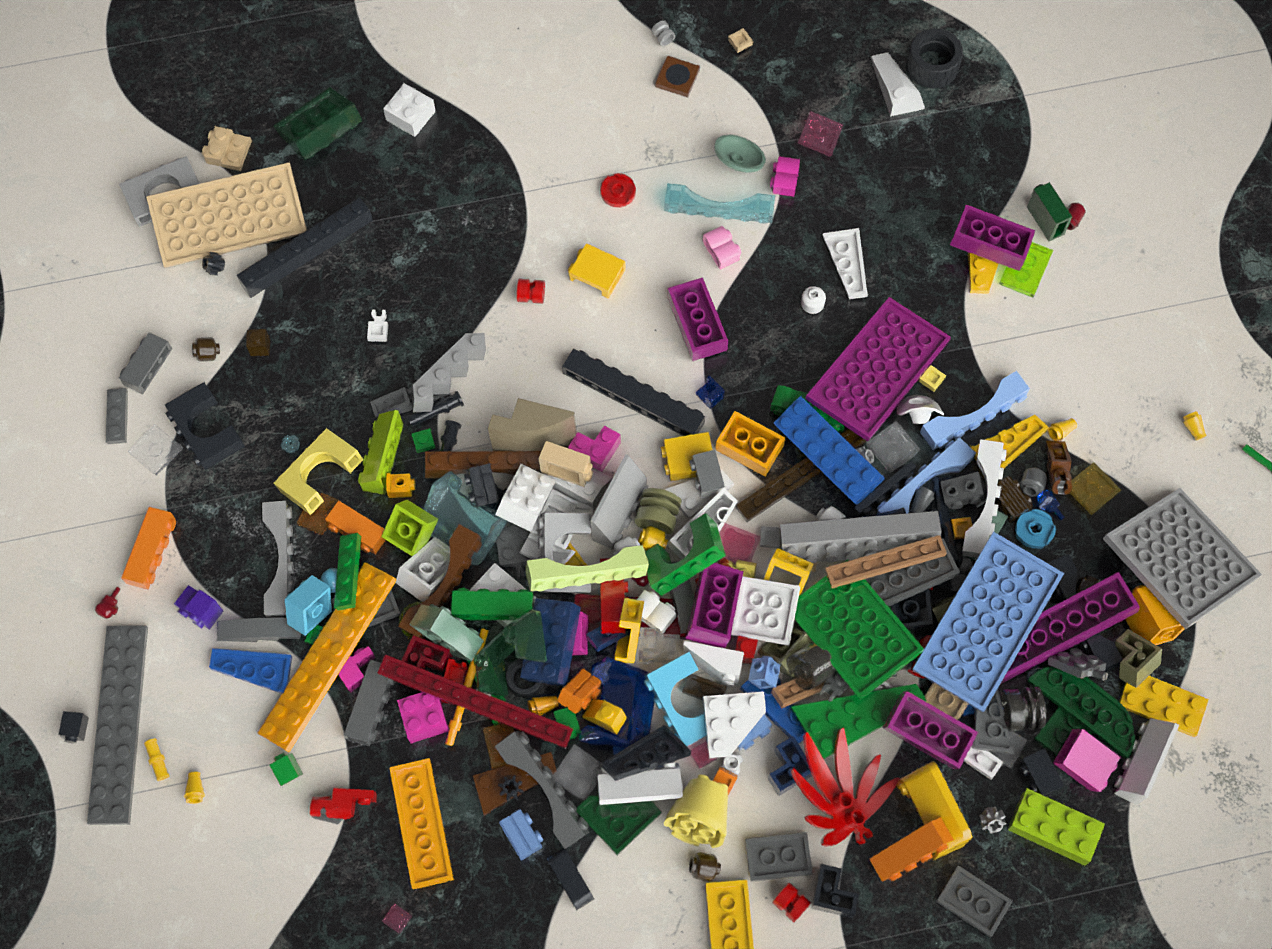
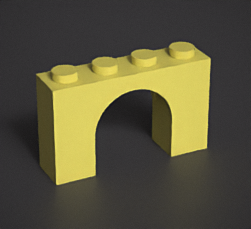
M326 428L291 466L278 477L274 484L283 495L311 515L324 500L316 490L307 484L309 472L320 463L334 462L351 473L363 461V458L354 447Z

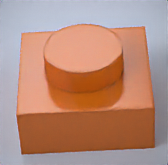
M719 766L712 781L727 785L729 795L738 775Z

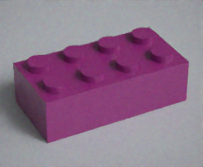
M966 205L950 245L1020 271L1036 230Z
M703 277L668 288V300L692 361L727 351L728 339Z
M713 563L699 572L685 639L725 649L731 638L743 571Z
M908 691L901 692L883 726V729L952 769H960L978 734L976 730Z

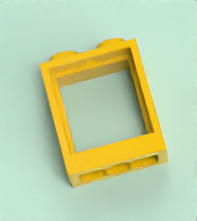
M777 548L764 580H770L775 566L801 576L802 579L799 584L800 596L814 563Z

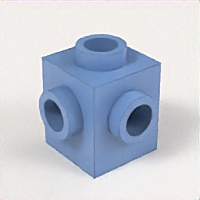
M770 656L754 658L748 681L759 689L775 688L780 673V665Z

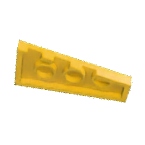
M1033 415L1015 424L1014 427L1003 430L998 435L985 440L1004 443L1003 449L1007 450L1005 461H1001L1000 468H1005L1041 437L1049 427L1040 418ZM980 444L970 447L973 451L976 452V455L974 457L976 461L978 457Z

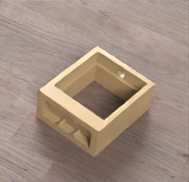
M548 441L545 442L539 456L542 473L585 487L586 482L591 481L593 464H591L590 456Z

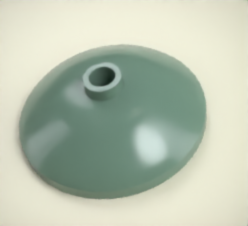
M723 135L714 144V150L719 160L735 171L744 173L756 172L761 170L766 162L765 154L760 147L744 137Z

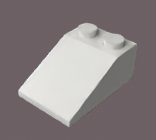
M434 537L399 568L395 583L420 601L427 600L444 580L450 562V547Z
M684 641L683 654L690 652L695 664L718 682H722V685L727 687L738 686L744 652Z

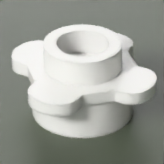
M731 754L729 757H723L724 762L721 767L738 775L740 773V763L743 761L742 757Z

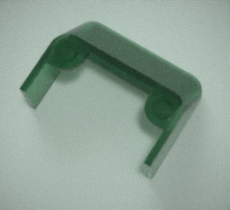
M527 610L508 624L475 655L474 666L476 668L479 692L504 697L508 695L504 659L514 650L516 658L544 663L547 661L542 617L539 610Z

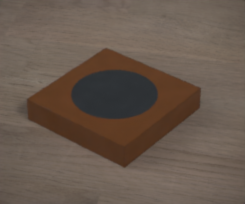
M667 56L655 87L688 98L699 74L700 66Z

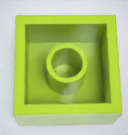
M409 500L402 501L395 505L382 538L409 555L414 556L428 543L438 518Z

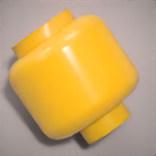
M652 526L646 529L643 528L638 538V542L640 545H643L644 551L649 550L656 544L665 549L668 540L665 539L664 531Z

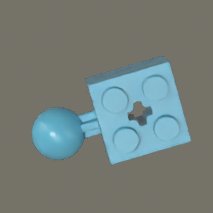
M337 568L327 569L322 574L321 580L311 575L307 580L302 581L296 590L286 596L287 625L306 636L332 612L330 593H335Z

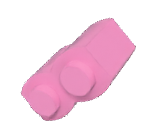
M723 226L704 234L702 240L719 269L739 261L741 254L738 244H734L731 240L732 235L730 231L726 230Z

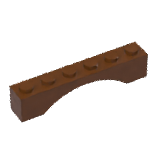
M541 451L425 452V478H446L467 473L466 469L490 464L492 472L515 475L521 464L541 473L539 463Z
M460 524L457 526L449 540L450 562L443 582L427 600L408 609L399 624L401 630L412 636L424 639L425 636L409 624L421 604L427 606L433 604L440 608L441 606L443 607L444 603L449 602L452 597L451 591L462 580L461 574L464 569H468L471 565V557L474 552L477 553L481 548L482 539L479 534Z

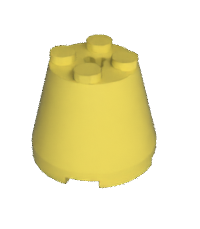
M702 774L698 775L697 778L691 779L683 790V797L678 798L667 813L664 826L669 827L672 830L671 834L685 843L698 847L699 844H711L712 848L722 846L727 830L728 786L711 781L708 776Z

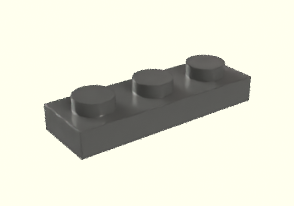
M126 388L107 390V444L127 443L128 390Z

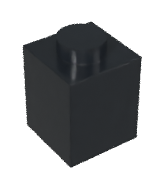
M63 711L58 735L67 743L75 744L77 741H84L89 717L84 713Z

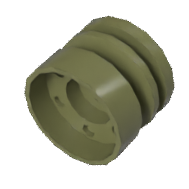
M646 488L643 490L642 499L640 500L642 507L638 508L634 523L641 529L652 526L664 531L665 535L672 534L677 521L675 516L679 514V508L681 507V498L666 490Z

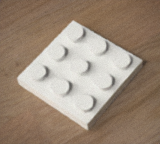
M742 577L731 635L789 646L800 586Z

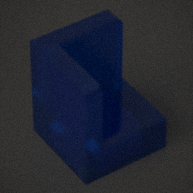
M708 376L706 384L696 391V396L711 409L724 398L725 390L711 376Z

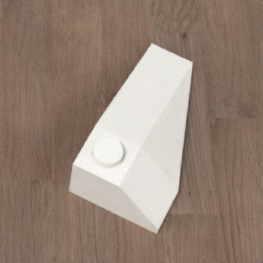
M889 53L871 56V61L890 116L925 108L920 92Z

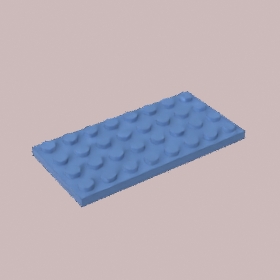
M993 532L912 670L981 712H984L1064 573Z

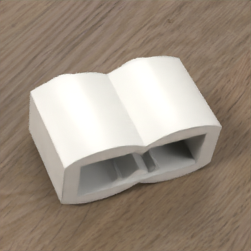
M644 590L637 599L644 601L641 621L660 635H663L675 620L676 612L674 611L676 609L667 602L665 604L660 602V597L653 591L647 592Z

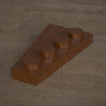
M552 753L540 755L543 765L547 766L555 775L557 770ZM514 765L503 766L473 776L484 816L507 803L506 794L503 796L499 794L503 791V788L498 786L505 783L504 777L512 780L513 775H515L516 782H523L519 789H522L524 792L539 783L526 771ZM511 784L510 787L506 786L508 793H511L512 790L516 791L514 784Z

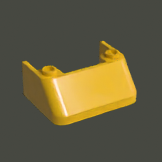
M934 761L899 780L896 785L897 788L900 789L903 796L906 795L912 799L924 825L932 820L942 818L954 839L947 844L948 849L939 854L937 851L933 852L935 853L933 860L962 848L972 838L971 831Z

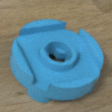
M1035 509L1025 512L1019 517L1015 526V535L1025 546L1042 549L1052 541L1056 528L1049 514ZM1037 525L1040 532H1032L1030 526L1034 527Z

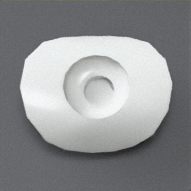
M922 395L907 396L897 407L898 415L909 412L915 424H926L929 422L933 411L944 415L934 400Z

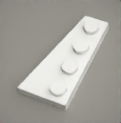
M859 228L823 233V238L849 299L868 297Z

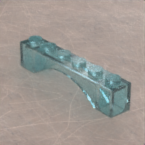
M667 183L665 211L673 214L686 213L691 216L703 215L709 218L721 217L726 220L739 219L744 222L756 221L766 224L772 223L775 195L757 193L741 201L718 202L697 195L686 185Z

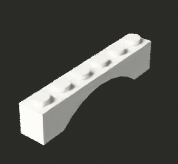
M980 439L977 465L982 471L986 482L987 500L980 517L965 533L962 556L978 558L989 539V535L994 532L995 523H991L992 516H997L998 505L994 503L995 497H1000L1001 486H997L998 479H1002L1004 468H1000L1001 461H1005L1007 451L1003 449L1004 443Z

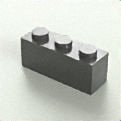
M149 332L141 340L137 351L131 355L130 362L126 368H123L120 373L119 379L123 385L144 394L172 351L169 342Z

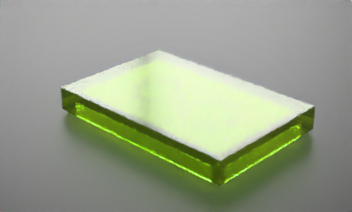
M1031 242L1020 271L1006 266L999 285L1034 298L1053 250Z

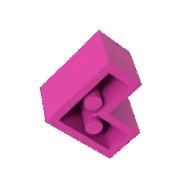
M603 426L595 440L577 432L568 449L590 456L591 464H593L592 467L603 472L621 444V434L606 426Z

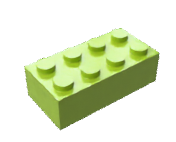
M1027 788L1020 797L1008 831L1082 865H1087L1091 862L1105 823Z

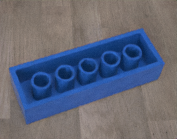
M801 396L774 422L856 505L863 501L885 479Z

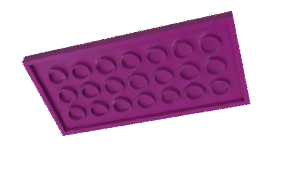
M889 297L806 395L805 399L866 441H869L947 345L951 337Z

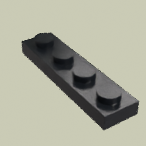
M910 461L856 505L852 514L856 518H859L861 515H868L872 511V506L875 504L880 505L887 498L886 495L889 492L893 493L896 489L900 488V483L904 480L907 481L911 476L915 475L916 465Z

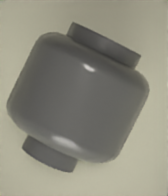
M1028 468L1022 474L1020 488L1028 496L1040 495L1045 489L1047 476L1039 468Z

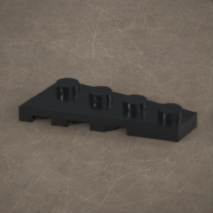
M663 725L604 761L602 768L617 781L689 757L691 750Z

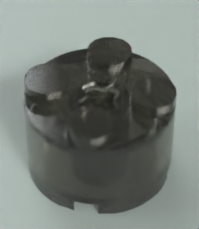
M809 642L787 658V668L790 675L794 674L797 678L795 682L805 690H811L833 676L830 662L831 654L826 649L822 650L813 642Z

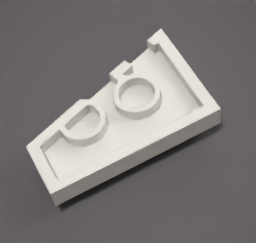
M721 469L724 488L728 491L734 486V483ZM693 479L665 490L681 498L682 503L679 509L690 520L723 488L700 493V490H696Z

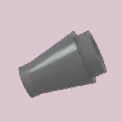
M921 486L916 491L911 512H924L934 499V492Z

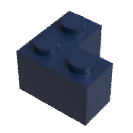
M794 736L775 747L774 752L783 766L770 773L768 780L778 796L797 786L791 769L795 768L805 780L812 777L806 755Z

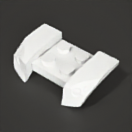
M553 489L539 517L543 513H589L592 519L593 507L578 502ZM538 519L520 551V554L532 560L541 557V549H538V537H541V529H538ZM564 534L554 543L552 554L555 562L565 564L575 553L573 550L566 549L573 534Z

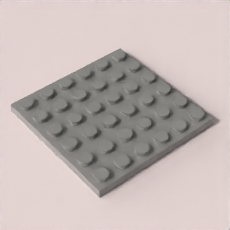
M1181 488L1106 534L1103 538L1185 629L1262 575Z

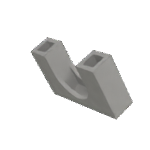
M187 156L178 158L169 164L161 165L157 169L144 172L140 176L127 179L119 184L139 227L152 222L146 197L150 195L155 187L164 183H172L180 188L199 184Z
M541 514V517L538 518V529H541V537H538V549H541V557H538V559L548 558L554 561L552 554L554 543L564 534H590L591 514ZM591 583L582 586H567L561 589H546L540 591V593H590Z

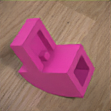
M369 646L357 650L353 657L349 656L339 672L340 678L350 692L361 686L364 675L359 668L375 658Z

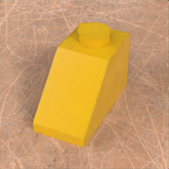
M592 700L582 716L584 719L616 735L627 719L621 708L605 700Z

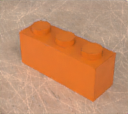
M340 501L336 503L325 518L328 529L336 534L339 532L343 535L354 533L361 535L360 549L366 553L372 552L376 554L386 541L382 538L384 528Z

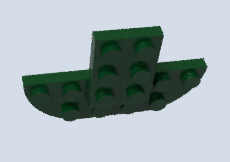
M1055 667L1041 669L1028 679L1027 682L1059 707L1034 739L1054 756L1057 757L1072 729H1083L1090 735L1092 733L1125 759L1129 757L1135 743L1132 718L1119 701L1088 677L1078 678Z

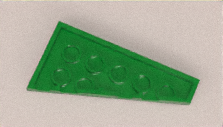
M917 684L873 691L861 700L856 695L835 698L831 702L824 700L791 706V709L805 733H809L823 759H826L835 754L838 730L845 729L847 746L882 728L901 692L908 691L925 702L927 700Z

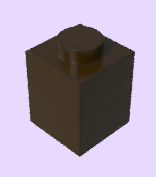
M266 329L247 330L246 347L251 356L270 355V338Z

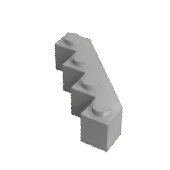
M466 333L413 384V412H432L433 395L449 394L451 377H467L468 360H484L486 352L484 333Z

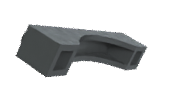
M521 731L513 732L495 747L507 764L526 771L543 788L552 808L553 832L564 849H566L589 833L587 829L588 824L582 817L578 816L573 802L567 800L562 786L559 783L556 784L552 778L553 773L547 766L543 765L538 751L532 749L527 735L523 732L521 733Z

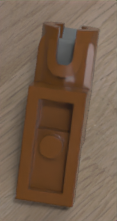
M1046 441L1045 448L1048 455L1047 470L1052 490L1055 494H1069L1072 490L1071 458L1066 442Z

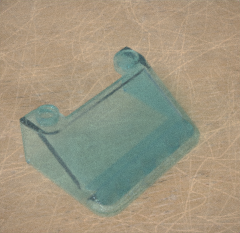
M449 471L432 484L423 509L438 518L431 536L436 537L450 547L449 540L459 524L479 534L482 539L481 548L477 553L474 552L471 557V564L479 565L483 562L509 521L497 516V510L492 514L481 506L475 507L474 504H470L469 498L459 491L462 486V480Z

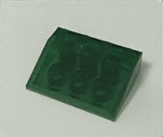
M329 87L273 127L292 149L306 160L313 157L319 150L326 148L335 139L342 137L348 130L355 128L363 120L354 103Z

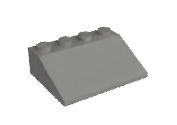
M626 454L590 520L592 540L612 550L614 549V544L623 538V534H621L623 529L629 527L632 520L630 516L632 512L637 511L643 490L649 487L647 485V477L630 456Z

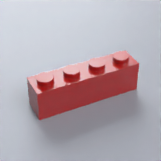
M600 558V563L610 558ZM624 579L600 583L602 634L626 633V628L619 627L624 599H629V597H625V593H628V581H624Z

